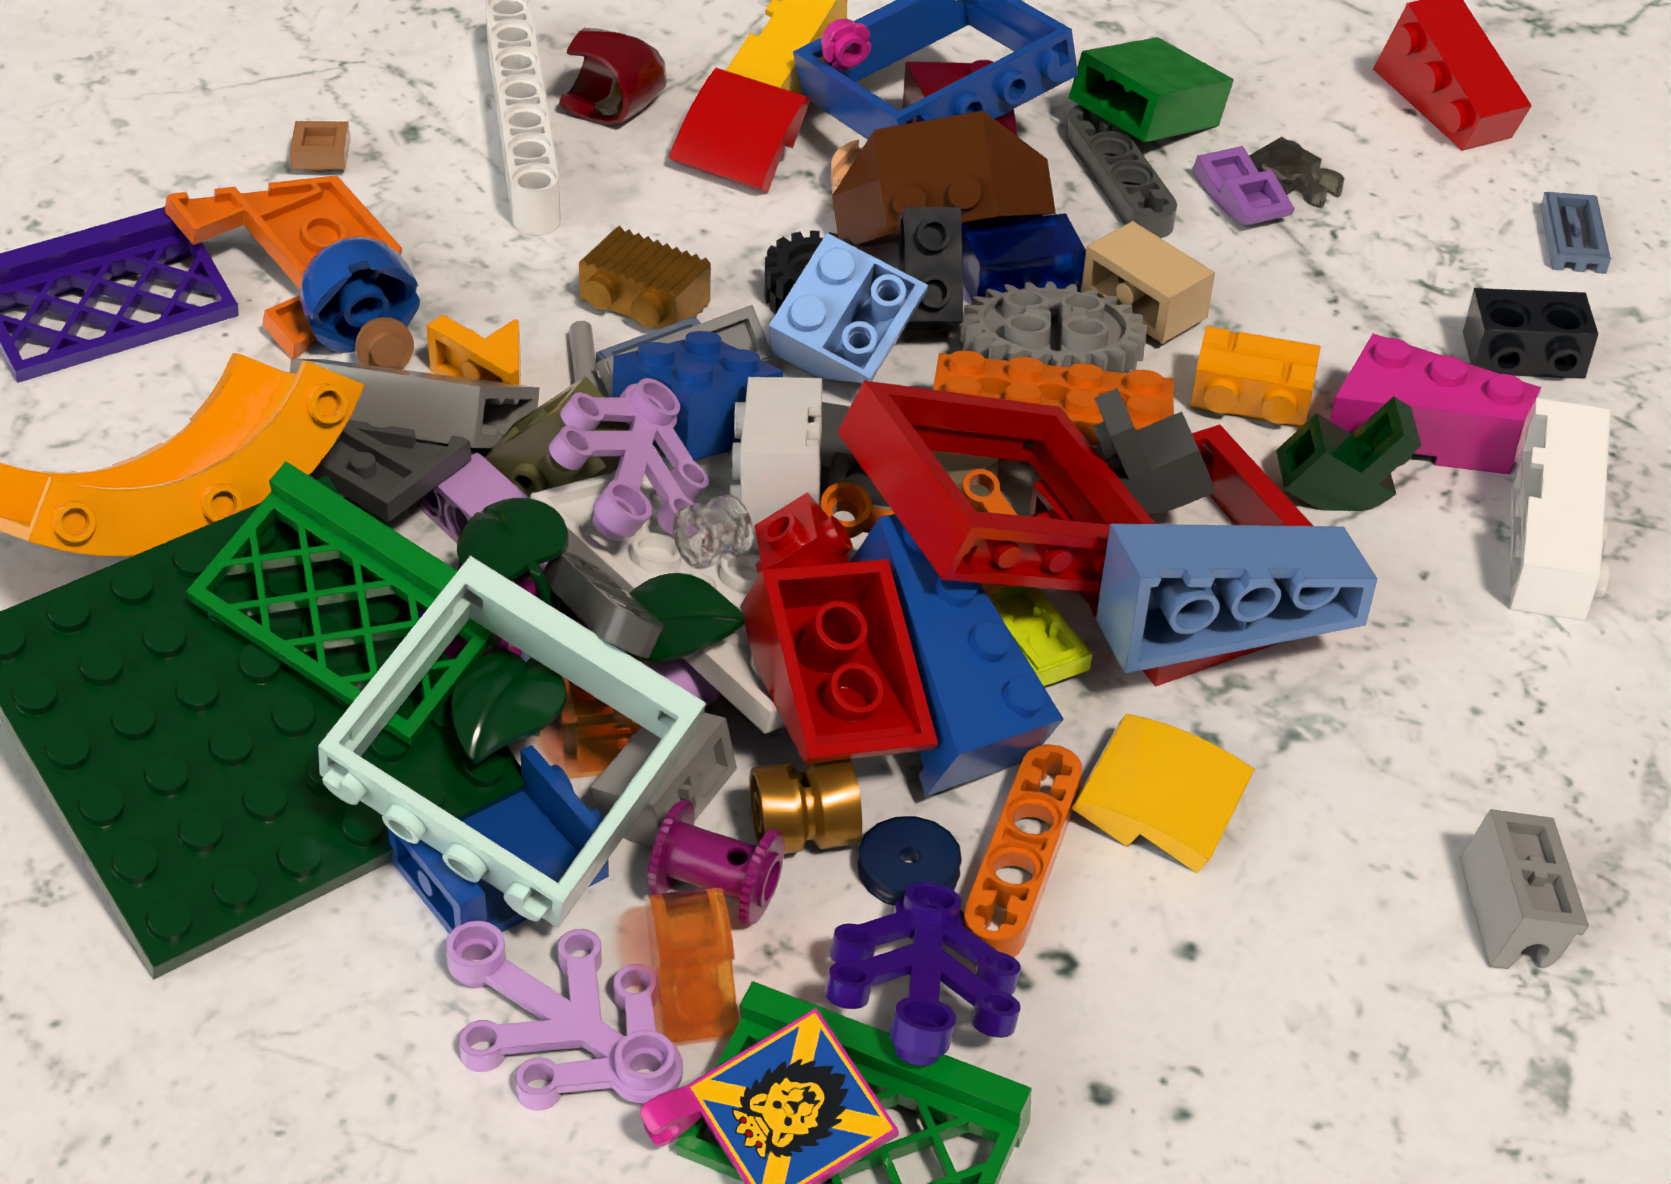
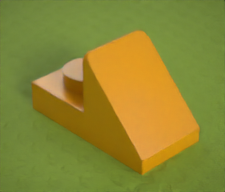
M441 315L426 325L430 371L433 373L521 385L519 320H512L486 338L481 337L475 331L462 326L445 315Z

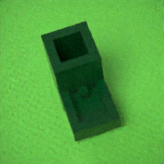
M1393 396L1352 434L1316 413L1276 450L1283 487L1287 492L1324 511H1364L1376 507L1396 495L1391 473L1397 467L1408 462L1414 452L1422 445L1411 406Z

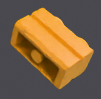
M1206 326L1190 407L1220 414L1225 413L1270 421L1275 424L1302 427L1307 421L1321 346L1245 332L1233 333L1228 329Z

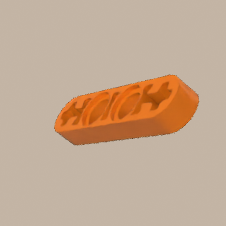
M1046 744L1036 746L1029 750L1022 759L965 905L963 926L998 952L1006 953L1012 957L1017 956L1024 947L1072 816L1073 809L1071 807L1079 795L1082 764L1077 755L1060 745ZM1047 774L1056 776L1051 787L1050 796L1040 792L1041 781L1046 779ZM1034 817L1045 821L1050 826V829L1044 833L1030 834L1020 830L1015 825V822L1021 818ZM1006 866H1017L1027 870L1031 874L1032 879L1026 883L1012 884L1001 880L996 875V871ZM996 906L1006 909L1005 924H1001L998 931L986 929L991 925Z

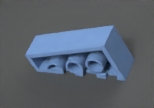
M1110 524L1096 621L1123 672L1126 674L1366 626L1378 578L1345 527Z

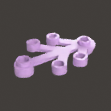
M644 378L638 384L629 385L620 398L592 397L582 392L573 394L560 412L566 426L560 430L549 444V452L554 460L570 470L580 469L586 460L592 456H621L614 481L607 485L593 505V524L601 534L612 540H622L624 537L634 536L652 514L649 500L640 491L644 473L663 502L656 516L659 524L665 531L675 537L683 538L690 533L701 519L700 511L693 502L709 485V477L703 468L694 462L673 429L677 424L676 415L680 411V403L676 395L666 385L651 378ZM601 421L627 422L630 425L629 431L594 430ZM654 440L673 466L671 472L653 446Z
M470 921L457 926L447 937L446 954L448 969L456 980L470 988H483L489 985L541 1019V1021L498 1025L492 1021L478 1020L466 1025L459 1035L461 1061L468 1069L475 1072L491 1071L497 1068L503 1062L505 1055L580 1047L585 1048L598 1057L597 1059L555 1064L547 1058H532L522 1063L516 1071L515 1079L517 1098L524 1107L536 1111L546 1110L553 1107L560 1100L562 1093L613 1088L622 1098L628 1101L645 1104L652 1098L679 1087L683 1077V1061L680 1052L670 1039L656 1031L653 1007L658 999L657 976L649 967L641 964L627 965L621 968L614 976V1002L622 1012L626 1013L627 1035L623 1036L602 1022L597 971L602 964L601 941L594 932L587 929H574L566 932L558 942V963L561 971L568 976L570 1000L506 959L504 936L495 925L484 921ZM578 950H583L590 953L584 957H574L570 955L572 952ZM631 986H641L646 990L640 993H630L625 989ZM479 1042L493 1044V1046L485 1050L471 1048ZM642 1069L653 1070V1072L640 1073L637 1071ZM541 1079L550 1082L549 1085L543 1088L528 1086L534 1080Z

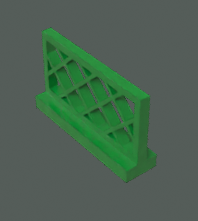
M285 461L269 480L271 492L188 588L186 594L189 601L351 706L362 692L360 689L365 688L378 672L373 642L407 636L419 621L417 609L425 613L458 571ZM276 517L298 531L301 549L260 555L258 537ZM307 538L320 546L308 548ZM251 547L252 556L242 557ZM340 558L353 567L356 585L315 591L311 567L312 562ZM303 564L307 592L271 598L266 597L263 570ZM255 571L258 600L228 604L212 593L226 575ZM362 573L375 582L363 583ZM396 594L408 602L411 621L370 627L366 598ZM359 600L363 628L322 634L318 613L319 605ZM310 607L314 636L283 640L271 631L269 613ZM261 615L262 625L248 616ZM469 619L458 633L459 636L468 641L464 649L456 659L435 662L421 679L424 699L408 720L395 713L384 726V729L411 746L453 693L458 678L475 660L483 655L487 648L493 651L502 638ZM361 643L366 644L369 673L340 677L327 668L324 649ZM317 651L318 662L304 652ZM442 676L431 689L429 678Z
M751 982L739 1005L741 1019L716 1067L817 1008L883 1108L888 1109L901 1105L917 1112L924 1128L923 1131L884 1144L821 1184H842L841 1179L878 1165L882 1166L889 1184H902L892 1160L930 1146L933 1148L945 1177L927 1184L999 1183L1014 1147L1019 1148L1029 1126L1031 1087L945 1054L941 1055L936 1063L928 1066L908 1063L896 1054L895 1044L890 1038V1033L757 982ZM703 1117L678 1138L675 1144L677 1155L742 1181L724 1150L719 1146L701 1140L708 1128ZM933 1118L945 1123L935 1125ZM967 1132L996 1142L987 1162L960 1172H956L943 1141Z

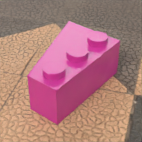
M1372 333L1335 396L1330 421L1352 434L1394 396L1412 408L1422 445L1414 454L1436 456V466L1510 475L1522 451L1536 398H1539L1542 387L1521 381L1513 375L1499 374L1465 363L1453 356H1443L1408 345L1397 338H1386Z

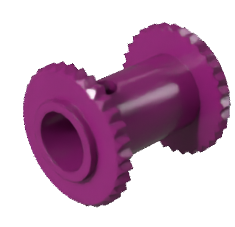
M681 800L674 804L662 821L652 846L647 870V884L651 893L659 897L663 896L671 889L675 880H679L739 900L738 915L740 923L746 926L757 923L767 909L781 876L785 841L782 833L779 830L770 829L763 835L759 845L755 846L694 826L695 807H693V804L686 800Z

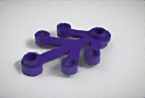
M916 882L906 888L905 895L896 901L893 914L861 924L847 923L837 926L834 930L830 949V957L835 964L829 969L825 987V997L832 1004L846 1009H859L868 1004L871 987L910 974L908 998L900 1000L896 1005L890 1038L895 1044L896 1054L902 1060L919 1066H928L936 1063L940 1056L949 1050L953 1037L956 1015L949 1006L939 1001L940 981L974 1006L971 1019L972 1025L976 1030L987 1036L996 1038L1011 1036L1015 1032L1021 1009L1019 1001L1012 996L1016 990L1021 970L1020 963L1014 957L998 952L963 926L964 913L960 909L962 903L960 896L951 888L934 882ZM908 937L912 939V944L874 956L876 946ZM942 943L976 966L975 973L942 949Z

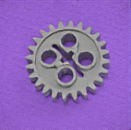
M1025 282L1024 289H1018L1012 285L1005 284L1003 293L987 289L985 297H972V305L964 306L960 341L964 342L963 350L977 352L984 356V358L1010 361L1016 357H1030L1041 361L1044 365L1070 367L1077 363H1087L1098 366L1103 371L1124 373V369L1136 370L1137 361H1143L1147 325L1142 324V314L1132 313V305H1116V296L1100 298L1097 296V289H1091L1082 293L1077 291L1075 284H1071L1065 289H1057L1053 282H1047L1045 288H1037L1031 282ZM1051 315L1057 318L1056 351L1050 349Z

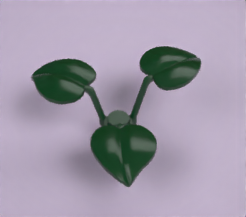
M529 498L504 499L486 506L481 512H476L458 538L457 555L461 566L472 556L510 581L517 579L528 570L541 600L559 611L539 564L561 556L568 548L569 534L560 513L544 502ZM685 573L659 575L640 584L629 594L664 625V629L649 658L625 652L636 660L646 663H660L679 659L709 647L731 635L745 624L742 612L733 603L701 578ZM507 650L494 651L475 660L458 678L452 694L453 724L465 753L474 764H478L500 748L526 739L543 730L560 715L565 706L571 712L581 715L597 713L608 706L531 657L525 662L519 655Z

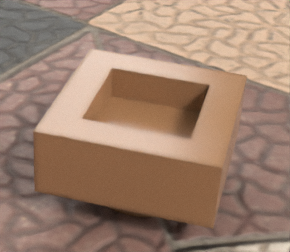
M295 121L290 147L292 169H311L316 172L346 169L350 144L349 122Z

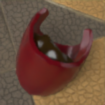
M583 28L573 38L567 49V54L583 56L584 61L572 88L565 95L562 94L559 106L568 113L589 122L604 125L622 123L644 109L666 87L665 61L658 50L639 38L604 29Z

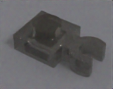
M1281 136L1249 155L1259 172L1273 171L1286 195L1296 190L1302 193L1305 202L1314 207L1322 208L1325 205L1327 193L1336 198L1342 194L1345 178L1337 171L1320 168L1322 159L1303 149L1294 141L1287 140Z

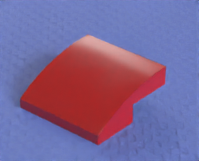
M715 67L692 103L668 158L675 163L768 193L785 146L792 149L794 147L811 99L807 96Z

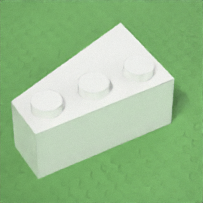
M748 377L746 402H735V439H741V443L733 442L732 480H740L741 485H730L729 521L730 523L742 524V549H758L754 525L808 492L820 506L822 378Z
M1536 398L1511 486L1510 610L1586 621L1593 598L1604 597L1610 571L1609 561L1602 560V555L1608 534V521L1604 520L1607 489L1611 408Z

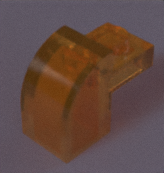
M721 887L644 896L651 966L656 968L663 1035L668 1037L671 1042L732 1035L739 1023L732 960L735 957L729 915Z

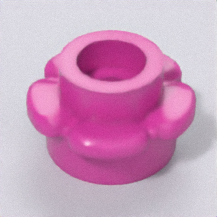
M850 19L834 21L825 29L821 38L824 59L828 63L832 62L834 69L840 71L850 70L859 65L868 57L871 50V43L868 41L871 35L870 31L865 25L855 23Z

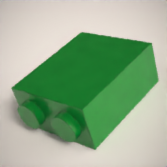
M1159 37L1082 51L1077 66L1078 76L1074 77L1068 98L1139 140L1149 142L1219 126L1234 79Z

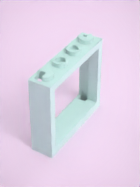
M470 556L319 744L320 775L324 777L322 779L324 785L339 799L352 805H357L359 801L363 802L382 814V820L385 825L398 837L413 844L418 843L419 840L424 841L444 854L443 860L446 865L462 878L471 882H478L480 879H483L503 892L506 903L521 916L532 921H539L542 917L559 928L699 733L706 703ZM469 619L477 622L661 738L660 742L558 883L361 757Z

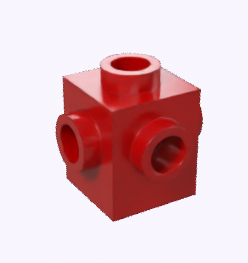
M808 492L754 525L760 560L755 564L758 575L763 569L849 562L847 552L853 549V545L847 531L836 517H828Z

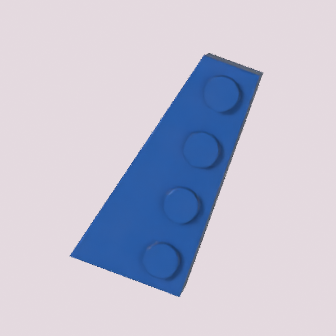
M896 514L879 518L850 562L889 560L938 742L934 750L919 751L924 766L919 777L925 795L928 796L1021 764L1026 753L1036 746L1043 745L1064 718L981 584L942 580Z

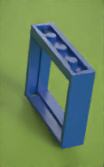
M895 0L854 21L855 23L865 25L870 31L871 35L868 41L871 43V50L868 57L862 63L846 71L836 70L832 66V62H826L823 57L821 38L793 51L802 95L811 99L810 102L867 140L875 129L904 125L905 122L915 117L916 122L984 111L995 119L1078 76L1072 29L1021 0ZM968 25L1014 51L902 110L896 109L856 83Z

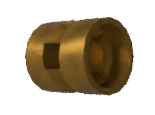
M851 759L809 763L803 772H797L791 763L750 769V804L757 845H759L763 835L770 829H776L782 833L785 841L784 854L803 851L807 840H813L820 849L855 845L861 842L862 808L856 772Z

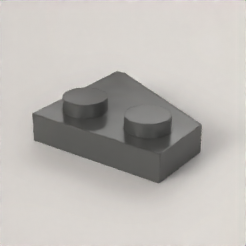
M349 420L335 444L309 476L317 480L328 475L340 494L390 522L471 461V445L469 440L458 436H452L448 446L416 442L415 430L393 426L379 428L367 422Z

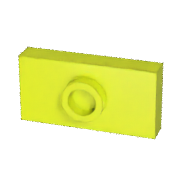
M1007 585L988 596L1043 686L1090 670L1092 653L1040 588Z

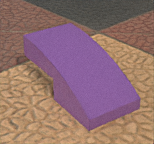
M1243 146L1197 156L1192 169L1196 177L1217 205L1237 222L1246 226L1293 214L1295 208L1273 171L1259 172Z

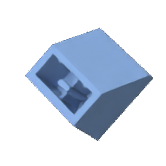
M826 233L769 324L771 352L817 378L863 383L864 380L872 381L928 291V285Z

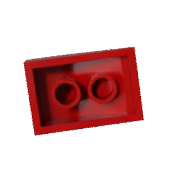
M889 560L761 570L741 603L740 608L745 621L754 666L804 764L934 750L938 742Z

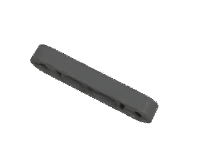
M1081 105L1072 108L1068 115L1067 141L1125 225L1134 221L1159 238L1170 235L1174 229L1177 202L1129 134ZM1123 183H1131V184H1136V185L1132 186V185H1127V184H1123Z
M568 551L547 562L543 572L550 589L595 634L629 653L643 658L650 657L664 629V625L607 572L591 562Z

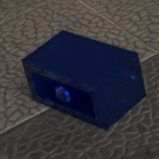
M1066 213L962 226L963 284L971 301L974 296L985 297L987 289L1003 293L1005 284L1012 285L1018 289H1024L1025 282H1031L1037 288H1045L1047 282H1053L1057 289H1065L1067 286L1075 284L1077 291L1082 292L1086 249Z

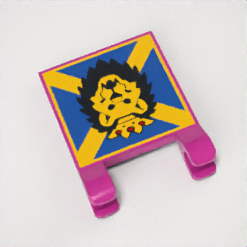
M817 1008L690 1084L652 1098L643 1104L640 1109L644 1129L656 1146H665L673 1142L703 1117L744 1184H821L899 1136L897 1127Z

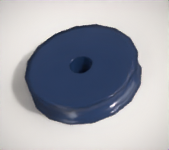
M901 816L879 822L864 834L858 848V875L862 884L877 899L895 906L896 901L900 897L905 895L906 888L913 883L934 882L955 890L960 877L959 867L962 862L960 845L950 831L935 821L921 817Z

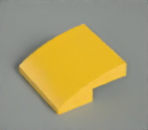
M1125 714L1118 723L1071 809L1126 847L1141 834L1185 866L1198 873L1211 859L1255 768L1194 734L1149 718Z

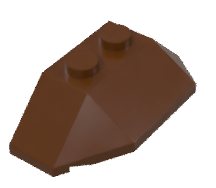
M984 111L875 129L832 195L838 239L843 241L845 238H848L854 242L853 246L856 248L898 241V218L904 207H961L962 230L1056 215L1048 159Z

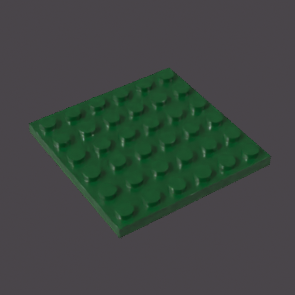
M328 475L316 480L340 495ZM261 503L0 611V719L153 980L392 862L394 849L389 843L388 827L382 820L383 815L361 801L357 805H352L339 799L324 785L322 780L324 777L320 775L318 746L350 706L188 600L186 594L188 588ZM276 517L258 537L260 555L301 549L298 531ZM307 538L308 548L320 546ZM251 547L242 557L252 556ZM340 558L311 563L315 591L356 585L353 567ZM303 564L263 570L267 598L307 592ZM255 571L226 575L212 593L228 604L258 600ZM362 573L363 583L375 582ZM396 594L366 598L370 627L411 621L408 602ZM359 600L318 606L322 634L363 628ZM310 607L269 613L271 631L283 640L314 636ZM261 615L248 616L262 625ZM405 637L373 642L378 671ZM365 643L324 649L327 668L338 676L344 677L370 672ZM317 651L304 652L318 662ZM443 652L440 655V657L436 660V662L450 659L448 658L446 653ZM442 676L429 678L431 689ZM421 681L395 712L406 720L409 719L424 699ZM452 694L411 746L383 728L361 756L460 821L523 791L526 785L521 776V766L508 746L498 749L478 764L472 763L459 741L453 724Z

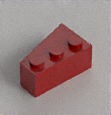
M1417 0L1407 3L1373 67L1377 74L1462 151L1512 138L1532 106L1464 0Z

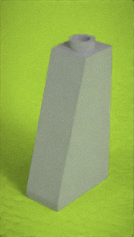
M291 358L290 373H298L302 362L309 361L365 384L349 420L367 422L379 428L393 426L415 430L416 439L449 444L452 436H458L469 440L471 448H493L515 422L538 408L540 387L325 359Z

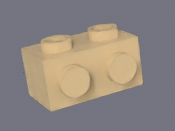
M1132 221L1087 245L1081 291L1086 292L1091 289H1097V296L1100 298L1116 296V305H1132V313L1142 314V324L1147 325V334L1163 344L1208 318L1215 272Z

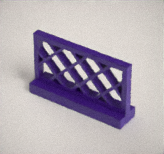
M165 207L0 253V313L25 305L31 306L22 320L0 314V350L17 383L239 316L238 303L203 243L200 242L193 245L165 213ZM189 257L194 259L188 271L165 265ZM134 273L141 274L134 287L110 281ZM154 278L179 285L172 298L147 292ZM79 289L87 290L78 304L55 297ZM192 289L214 295L217 299V302L200 307L185 303L184 301ZM100 294L125 301L116 315L92 308ZM138 305L163 312L159 319L147 323L130 319ZM44 311L69 317L61 331L36 325ZM82 322L107 328L103 336L91 340L74 336ZM27 338L51 345L47 353L22 360L18 352Z

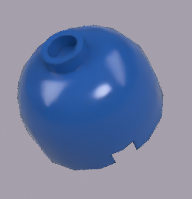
M361 236L339 240L315 255L303 272L300 291V302L303 312L318 342L331 350L355 352V342L360 329L372 319L390 317L401 321L407 327L419 309L420 298L416 293L417 281L402 256L377 239Z

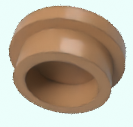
M390 317L375 318L368 321L360 329L355 342L356 355L361 364L402 369L409 362L414 351V340L409 329L401 321Z

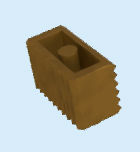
M620 225L579 261L580 299L589 302L597 309H608L635 319L639 324L647 328L656 327L661 329L688 318L697 317L698 312L702 313L704 306L708 307L710 302L711 263L706 257L700 259L697 254L691 256L687 250L681 252L678 247L672 249L668 243L662 246L658 239L653 242L649 236L643 239L639 232L634 235L630 229L624 231Z

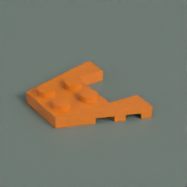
M337 175L268 183L267 191L240 193L236 187L214 189L213 197L189 199L187 192L173 193L166 196L165 213L193 245L237 227L245 226L300 291L303 272L311 259L322 249L339 240L359 236L373 238L387 244L400 255L402 253V247ZM300 295L264 310L262 326L290 358L300 357L317 341L303 312Z

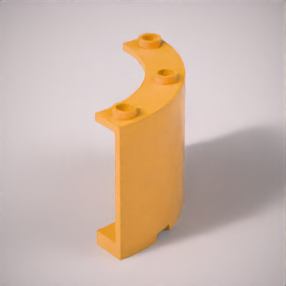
M232 353L223 375L196 413L189 418L191 422L165 443H159L134 457L112 464L110 467L92 471H36L0 463V531L25 541L60 551L94 556L137 555L261 503L271 492L269 480L285 461L309 475L337 441L353 414L365 384L309 361L302 362L298 373H290L242 354Z

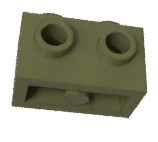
M586 376L515 422L485 456L488 462L529 498L532 493L588 479L591 476L611 474L618 467L621 456H592L586 460L580 469L570 470L557 463L549 452V444L560 430L566 426L560 412L573 394L582 392L592 397H604ZM601 421L594 431H629L630 425L627 422Z

